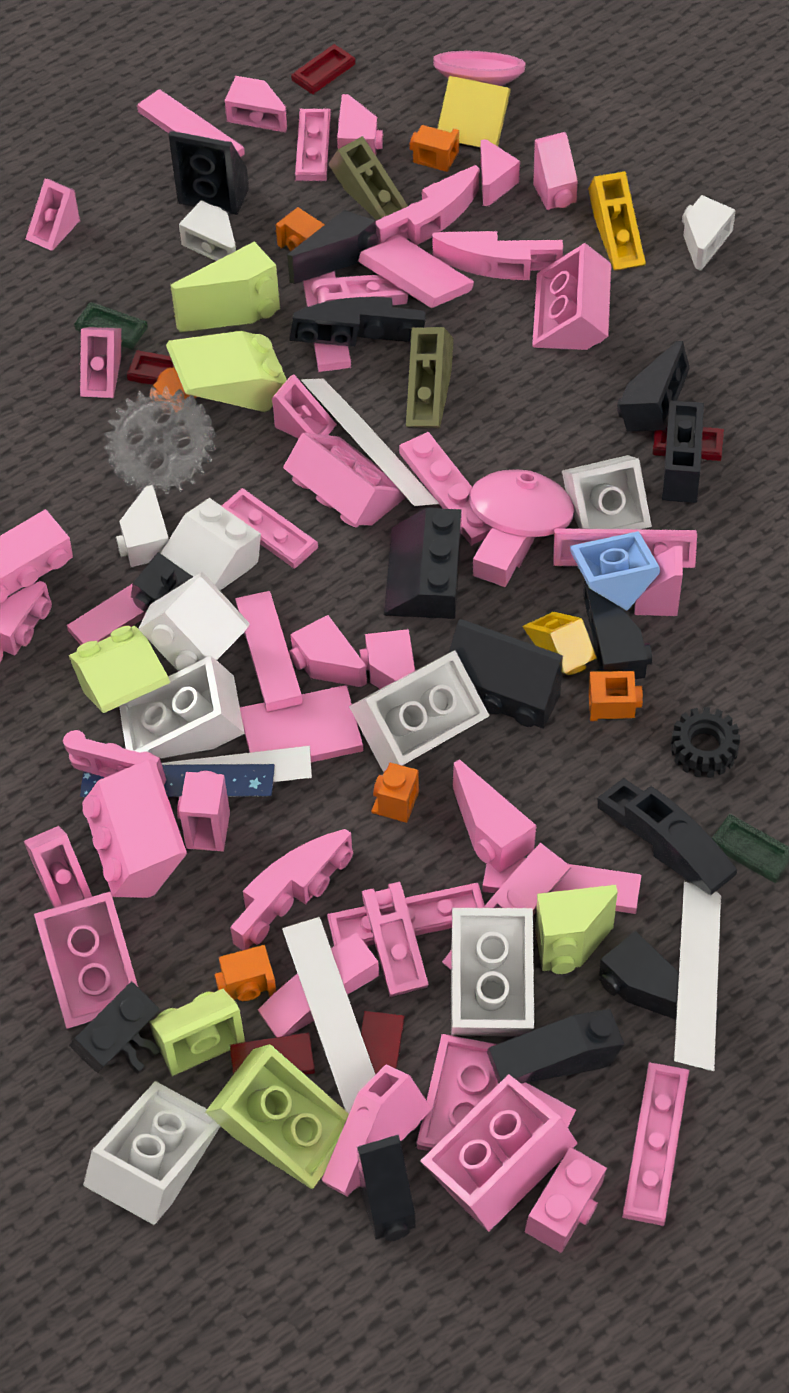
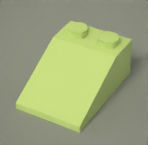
M255 242L171 284L176 326L180 332L250 324L262 318H269L280 309L276 264Z
M236 331L170 340L166 344L185 394L265 412L272 408L273 396L287 381L271 341L262 334Z
M271 1044L255 1048L251 1051L205 1111L207 1115L236 1140L311 1189L315 1187L325 1173L349 1115Z

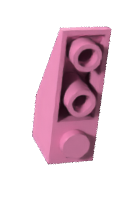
M385 1065L358 1092L322 1177V1181L327 1186L348 1197L360 1186L357 1147L395 1135H399L400 1141H402L412 1130L418 1127L421 1120L432 1110L410 1075Z

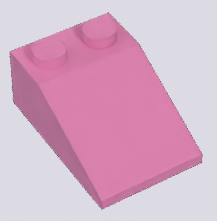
M111 891L34 914L67 1029L91 1022L131 981L138 987Z

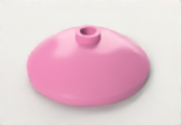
M483 51L445 52L434 56L433 63L438 72L448 79L449 76L498 86L511 82L525 71V62L517 57Z
M503 470L491 473L478 480L472 487L470 494L471 508L483 522L495 529L518 536L541 537L552 535L556 528L565 529L571 523L574 514V505L570 496L558 483L541 474L527 470Z

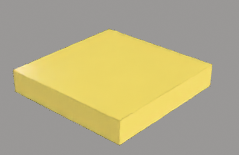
M449 76L438 129L452 132L453 129L459 130L460 144L481 148V140H488L498 147L511 89Z

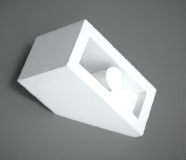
M703 195L700 196L693 206L689 205L686 208L682 217V223L685 224L683 236L694 266L700 271L732 233L735 209Z
M200 201L179 223L181 244L215 261L236 251L228 214L217 206Z
M153 485L144 488L120 520L122 535L116 536L120 556L128 555L131 567L150 563L158 552H162L169 541Z

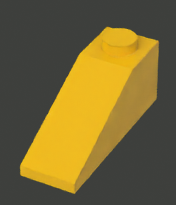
M626 172L595 176L588 187L594 219L613 270L645 265Z

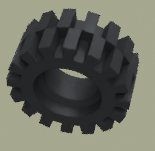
M704 707L701 714H699L698 708L691 709L690 716L686 712L682 714L680 721L677 720L674 724L671 740L672 756L675 755L674 761L677 766L683 763L682 770L686 773L691 768L694 769V776L700 777L701 771L707 773V778L714 777V771H717L719 775L724 774L726 766L730 769L734 765V760L737 759L740 744L739 728L737 724L732 725L733 718L727 715L722 719L723 711L716 709L715 714H710V707ZM698 734H709L718 740L720 746L712 751H703L694 747L691 744V740Z

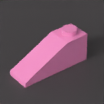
M460 759L454 762L453 790L474 851L483 862L489 863L501 873L534 850L536 825Z

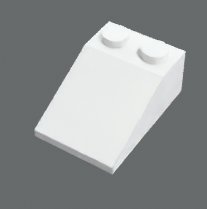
M455 650L349 706L383 772L387 769L389 762L404 765L489 717Z
M211 655L168 676L169 684L119 706L126 749L136 752H149L159 758L215 749L245 734L234 675Z
M452 908L451 1036H520L533 1031V908Z
M155 1081L92 1150L83 1186L155 1225L172 1205L221 1126L205 1113L206 1108Z

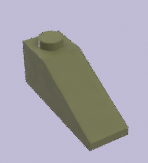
M363 136L336 151L328 165L344 190L376 220L408 207Z
M445 327L412 328L406 427L440 428L452 372L454 338Z

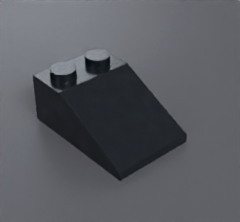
M170 131L168 136L178 204L195 207L200 201H203L212 206H217L229 214L238 215L249 190L247 167L233 143Z

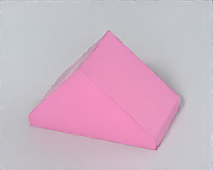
M481 140L480 162L483 206H490L519 183L520 161L490 141Z
M45 178L26 240L51 251L56 248L80 221L75 191Z
M291 375L272 398L275 428L298 439L302 433L329 435L337 425L295 375Z

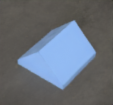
M639 531L570 546V552L589 588L627 611L660 573V567Z

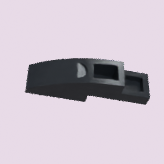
M354 297L322 302L293 313L289 341L355 347L357 337L410 342L412 328H424L425 310L393 308L392 298Z
M622 778L597 797L598 809L653 846V857L710 896L737 875L736 867L700 825L654 787L650 786L643 791L625 778Z

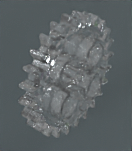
M167 386L163 389L162 395H158L155 388L151 387L150 397L146 398L141 391H138V401L134 403L126 398L125 401L128 409L125 411L116 408L115 410L120 419L108 421L114 431L106 432L104 435L111 442L104 446L107 454L112 455L107 461L111 467H116L114 473L119 479L124 477L123 481L126 486L130 487L135 484V488L140 493L146 486L153 485L155 494L159 488H162L165 494L169 495L173 485L182 492V482L184 480L193 485L195 484L192 476L194 472L202 475L205 474L201 466L202 462L212 463V459L206 451L216 450L214 442L209 440L216 436L214 429L209 427L213 422L209 415H204L206 413L202 404L196 405L197 402L193 395L185 399L181 389H178L174 396H172ZM164 414L171 415L166 422L157 423L160 416ZM144 435L139 443L130 444L134 436ZM160 438L164 441L161 444L157 442ZM185 438L191 439L186 447H177L180 440ZM157 459L164 460L160 467L150 469L153 461Z

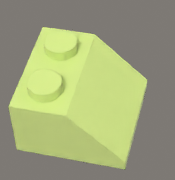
M136 626L117 628L111 632L110 637L99 642H86L77 648V652L69 655L84 694L103 713L170 683L168 675L148 639Z
M616 885L537 894L535 931L542 971L552 970L556 974H566L573 971L575 967H581L614 927L618 892Z
M224 989L214 993H202L193 1002L178 1009H166L158 1014L155 1019L150 1020L153 1037L157 1046L161 1049L160 1052L172 1076L230 1051V1044L245 1042L240 1009Z

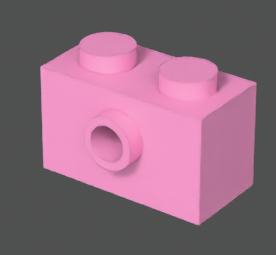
M211 771L186 772L182 796L179 797L177 817L181 819L186 849L224 852L230 816L225 777L222 774H216Z
M570 1147L530 1212L525 1233L562 1253L579 1222L586 1225L598 1205L593 1199L603 1183L607 1168Z

